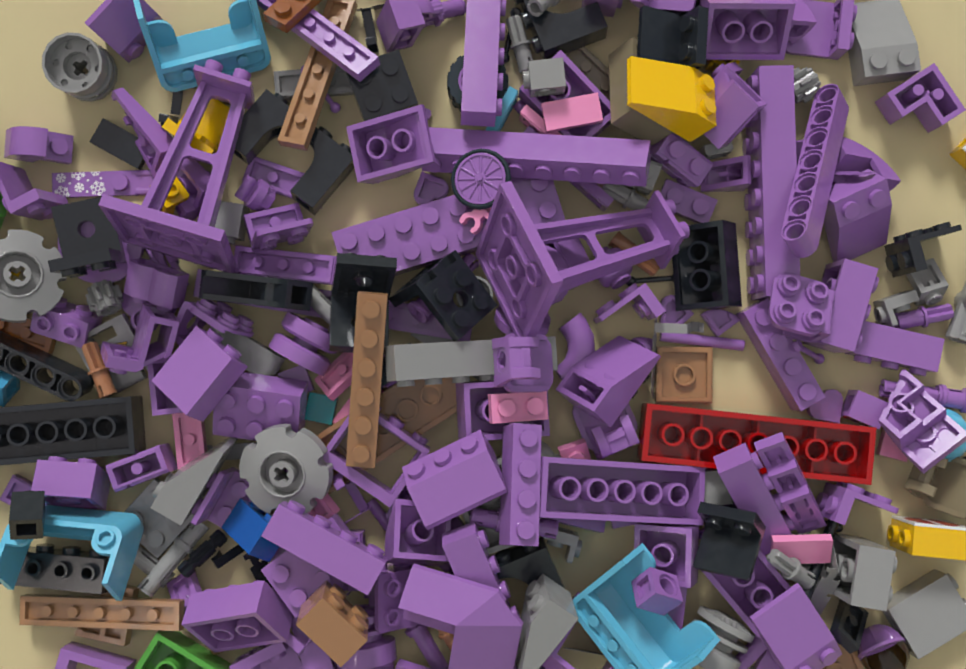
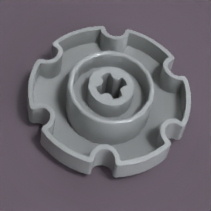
M12 229L8 230L5 239H0L1 321L23 323L26 322L27 314L36 313L38 317H42L55 308L64 293V290L60 289L57 283L65 281L67 277H62L61 273H51L48 264L49 260L63 257L56 247L51 249L44 248L42 246L44 238L36 233ZM20 271L23 272V281L20 279L11 280V272L16 274Z
M278 424L264 429L255 436L257 444L252 442L247 445L241 455L239 474L240 478H244L249 482V487L245 490L247 496L258 508L266 513H271L274 509H277L281 502L286 501L289 503L290 500L302 504L306 508L304 512H310L317 506L315 498L323 499L329 492L332 484L333 464L326 463L323 459V455L328 452L327 447L318 436L306 428H302L297 433L292 430L290 424Z

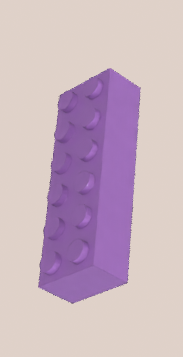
M541 456L539 517L703 525L704 520L697 511L700 502H704L706 468Z

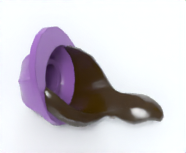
M881 624L872 625L864 629L860 648L857 650L858 658L866 669H906L910 659V651L905 644L906 640L895 629Z

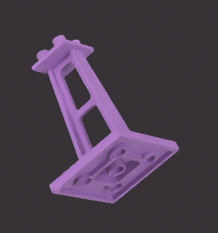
M208 59L204 67L194 65L193 71L198 88L142 205L102 194L99 207L125 243L222 272L234 273L236 262L225 230L215 228L244 112L245 109L249 110L255 103L254 88L252 82H250L251 74L248 71L235 68L231 76L222 73L223 65L220 62ZM212 98L231 104L218 150L214 154L197 150L190 146L208 103ZM186 158L199 160L213 166L197 222L161 211L181 164Z
M511 181L499 185L475 255L515 336L536 337L557 293L652 258L655 259L660 270L665 269L673 255L679 253V246L684 239L689 237L690 229L686 222H678L674 216L676 214L674 201L672 199L665 200L659 190L653 192L645 209L533 224ZM636 227L645 243L613 254H606L595 235ZM583 238L589 245L595 259L558 271L545 244Z

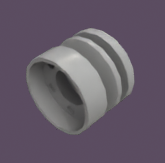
M67 32L56 36L47 44L42 54V69L46 79L55 88L81 101L94 102L105 98L113 90L117 82L118 69L114 58L106 49L80 33ZM85 67H86L87 70H89L86 75H85V73L83 72V69H84Z
M701 605L697 613L707 620L706 624L711 627L720 641L698 665L704 669H739L741 662L731 653L733 650L747 653L749 648L738 641V639L740 638L752 643L755 635L747 630L740 621L730 615ZM696 618L693 619V621H702Z

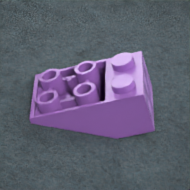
M617 336L573 365L556 390L573 406L611 427L661 356L622 336Z

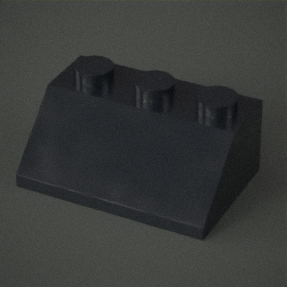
M717 220L688 225L690 235L680 244L679 253L672 257L676 311L742 307L736 223Z

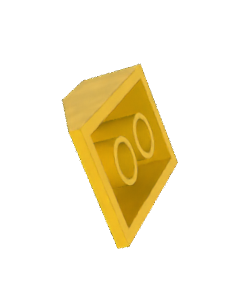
M630 56L627 59V106L689 142L717 126L715 83L711 76L691 66Z

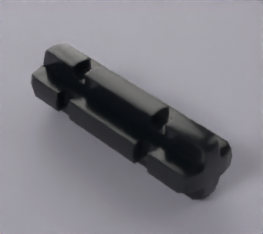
M216 530L209 536L210 539L208 541L205 540L189 555L190 558L188 560H184L178 565V571L185 578L190 577L196 571L195 568L197 566L200 567L216 552L217 547L220 548L227 542V537L221 530Z

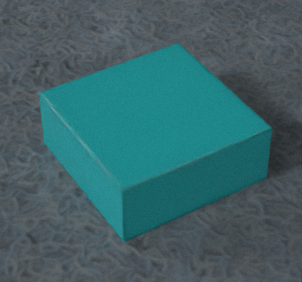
M309 392L305 420L333 425L332 421L335 417L338 397L332 401L325 394Z

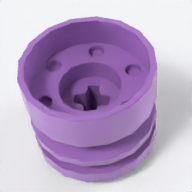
M369 604L360 605L369 616L367 618L369 620L368 641L342 667L337 664L339 668L370 669L396 660L395 637L375 630V606L369 607Z

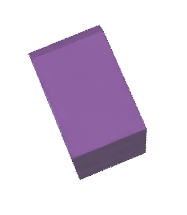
M744 155L712 162V168L700 184L701 192L744 191L751 185V156Z

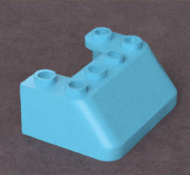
M643 543L573 598L579 618L578 622L614 669H692L701 663L720 641L711 627L702 621H692L680 630L668 613L663 616L636 607L631 581L649 567L656 569V561Z

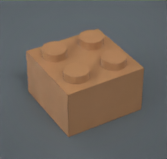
M326 580L301 605L296 626L334 662L342 667L368 641L369 620L367 618L369 616L360 605L355 604L353 606L346 599L347 594L339 585H331Z

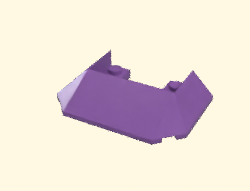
M414 563L398 608L404 610L403 619L454 634L448 669H514L523 621L517 613L513 614L505 603L506 598L500 589ZM400 658L395 669L432 668Z

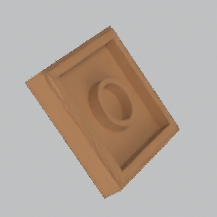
M656 346V353L661 358L656 363L655 402L712 403L713 347Z

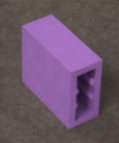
M195 326L151 381L185 415L203 422L248 366L239 359L242 356L239 351L229 344L225 346L222 343L224 338L212 328L206 331Z

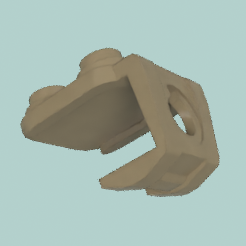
M956 457L951 462H948V459L944 458L924 474L913 465L905 488L912 495L923 499L927 506L957 518L966 519V459Z

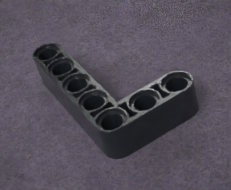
M0 331V370L66 401H75L93 389L94 381L91 375L88 376L87 371ZM21 357L26 360L27 365L22 362ZM47 368L52 372L53 378L48 375ZM73 381L78 384L79 390L73 386Z

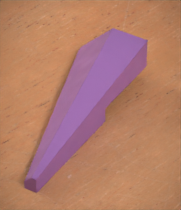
M123 87L112 91L111 97L113 101L117 100L124 109L127 116L123 120L126 126L132 125L136 132L138 140L135 143L153 178H155L173 137ZM186 158L183 160L176 177L189 193V199L176 205L175 209L179 217L193 221L199 216L210 174L195 159Z

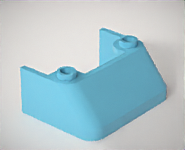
M133 0L137 19L161 86L167 91L178 92L198 87L193 71L194 65L204 67L208 59L220 62L223 65L222 73L231 76L235 68H241L252 73L265 69L270 63L271 56L256 0H237L233 2L228 9L230 24L177 37L173 27L167 21L154 20L147 22L140 1Z
M45 505L44 536L91 541L92 548L96 553L102 556H110L101 584L116 601H122L144 531L143 523L139 517L133 513ZM9 524L0 542V583L8 590H14L33 539L10 540Z

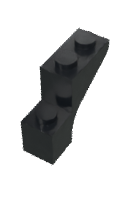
M202 270L199 299L310 311L313 282Z

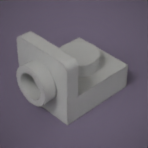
M934 258L925 260L928 269L906 274L919 297V300L914 302L916 306L924 304L930 306L940 302L949 286Z
M916 289L903 291L874 301L876 321L881 325L897 326L898 322L894 313L910 309L909 303L919 300Z
M559 527L556 539L543 537V539H547V544L554 547L563 548L564 544L568 545L565 554L567 563L572 564L573 558L579 557L582 541L578 540L579 535L577 531Z

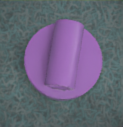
M247 174L235 196L244 201V205L251 210L262 211L271 207L276 197V190L261 178L256 180Z

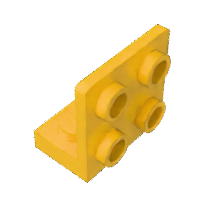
M212 98L208 103L190 146L210 154L216 153L230 108L219 100ZM184 115L177 124L168 118L162 125V128L175 136Z

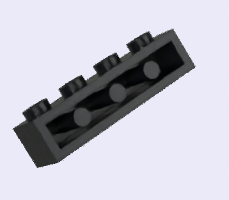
M48 543L37 544L36 547L30 546L15 586L104 594L108 590L101 583L110 556L99 555L94 549H89V552L81 551L79 546H64L63 549H54L55 545Z

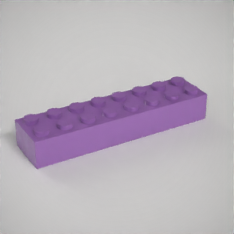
M794 65L758 66L745 81L767 103L745 127L746 138L743 140L742 146L743 155L751 156V185L748 187V194H745L744 208L749 214V222L745 224V236L749 238L750 249L746 251V264L750 266L747 292L751 294V300H763L766 298L770 300L773 280L781 273H791L800 276V258L794 256L781 236L797 169Z
M511 177V182L533 224L565 220L553 180ZM451 195L331 233L338 253H355L368 256L383 255L397 258L395 276L426 267L454 250L460 256L475 252L487 219L485 218L483 221L482 230L476 235L472 234L470 230L474 227L475 220L471 219L465 225L461 224L459 220L464 213L472 212L473 209L459 202L455 195Z

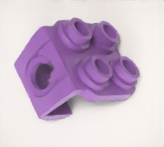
M791 273L779 274L772 283L768 310L772 325L783 330V336L794 340L815 342L829 337L835 291L828 289L826 284L818 280Z
M201 299V301L197 302L184 301L177 316L180 324L175 341L180 346L195 326L203 329L206 323L224 334L228 331L250 338L254 335V328L252 327L254 322L241 314L238 317L231 313L233 308L222 301H217V303L207 299ZM196 316L194 324L187 328L188 322Z
M511 333L501 338L492 339L494 387H504L511 393L544 392L550 389L554 377L552 347L547 336L537 334L536 337H516L514 333Z
M629 403L611 427L573 406L572 414L580 435L585 439L588 448L593 450L597 460L640 443L636 434L637 421Z

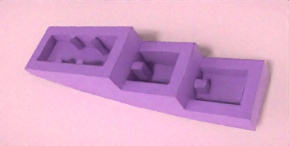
M780 432L754 442L756 451L765 465L768 476L778 492L780 501L798 534H804L827 526L783 433Z

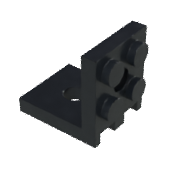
M101 197L51 207L63 258L48 261L51 273H61L62 277L76 278L88 275L87 270L90 269L92 271L99 270V272L117 269L116 264L127 263L122 240L99 207ZM90 221L95 226V233L91 237L86 238L81 234L80 228L83 223Z
M456 250L426 266L389 297L393 306L397 307L418 295L453 341L463 337L497 306L496 302ZM454 293L462 296L464 301L462 308L455 305L453 301Z
M337 253L330 299L329 351L353 353L355 328L351 323L356 320L357 292L363 291L388 294L385 355V346H389V297L397 269V258L383 255L368 256L355 253Z

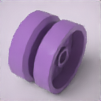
M287 311L281 325L286 331L295 336L291 338L282 333H275L268 345L269 348L292 362L324 376L331 363L327 357L317 352L318 349L329 354L337 353L329 351L328 329L306 317L304 319Z

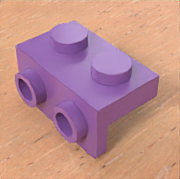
M62 297L55 308L46 315L38 317L36 313H33L30 331L82 348L87 343L89 331L102 324L103 316H97L95 311L91 312L88 305H76L67 302V299Z

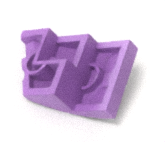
M903 369L899 374V380L894 391L891 392L888 398L889 402L882 411L879 423L903 454L924 474L966 442V430L947 415L946 408L924 390V385L906 369Z

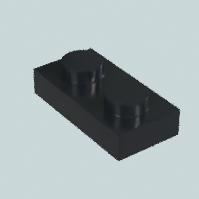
M840 599L830 632L836 642L851 654L860 648L869 613L863 607L849 605Z

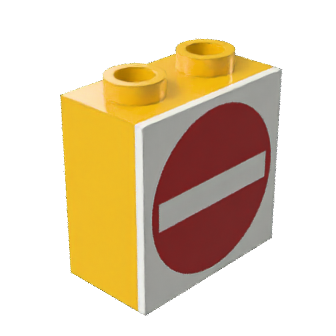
M892 515L891 525L887 529L889 546L915 556L966 561V526L947 520Z

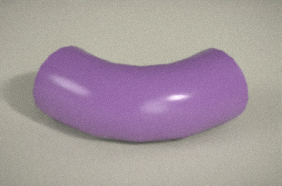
M581 312L559 328L567 341L568 347L566 357L558 365V370H555L561 380H563L573 365L595 352L594 334Z

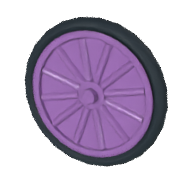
M475 149L467 152L457 161L451 175L452 190L459 202L469 208L479 210L492 207L500 183L511 181L507 162L500 154L490 149Z

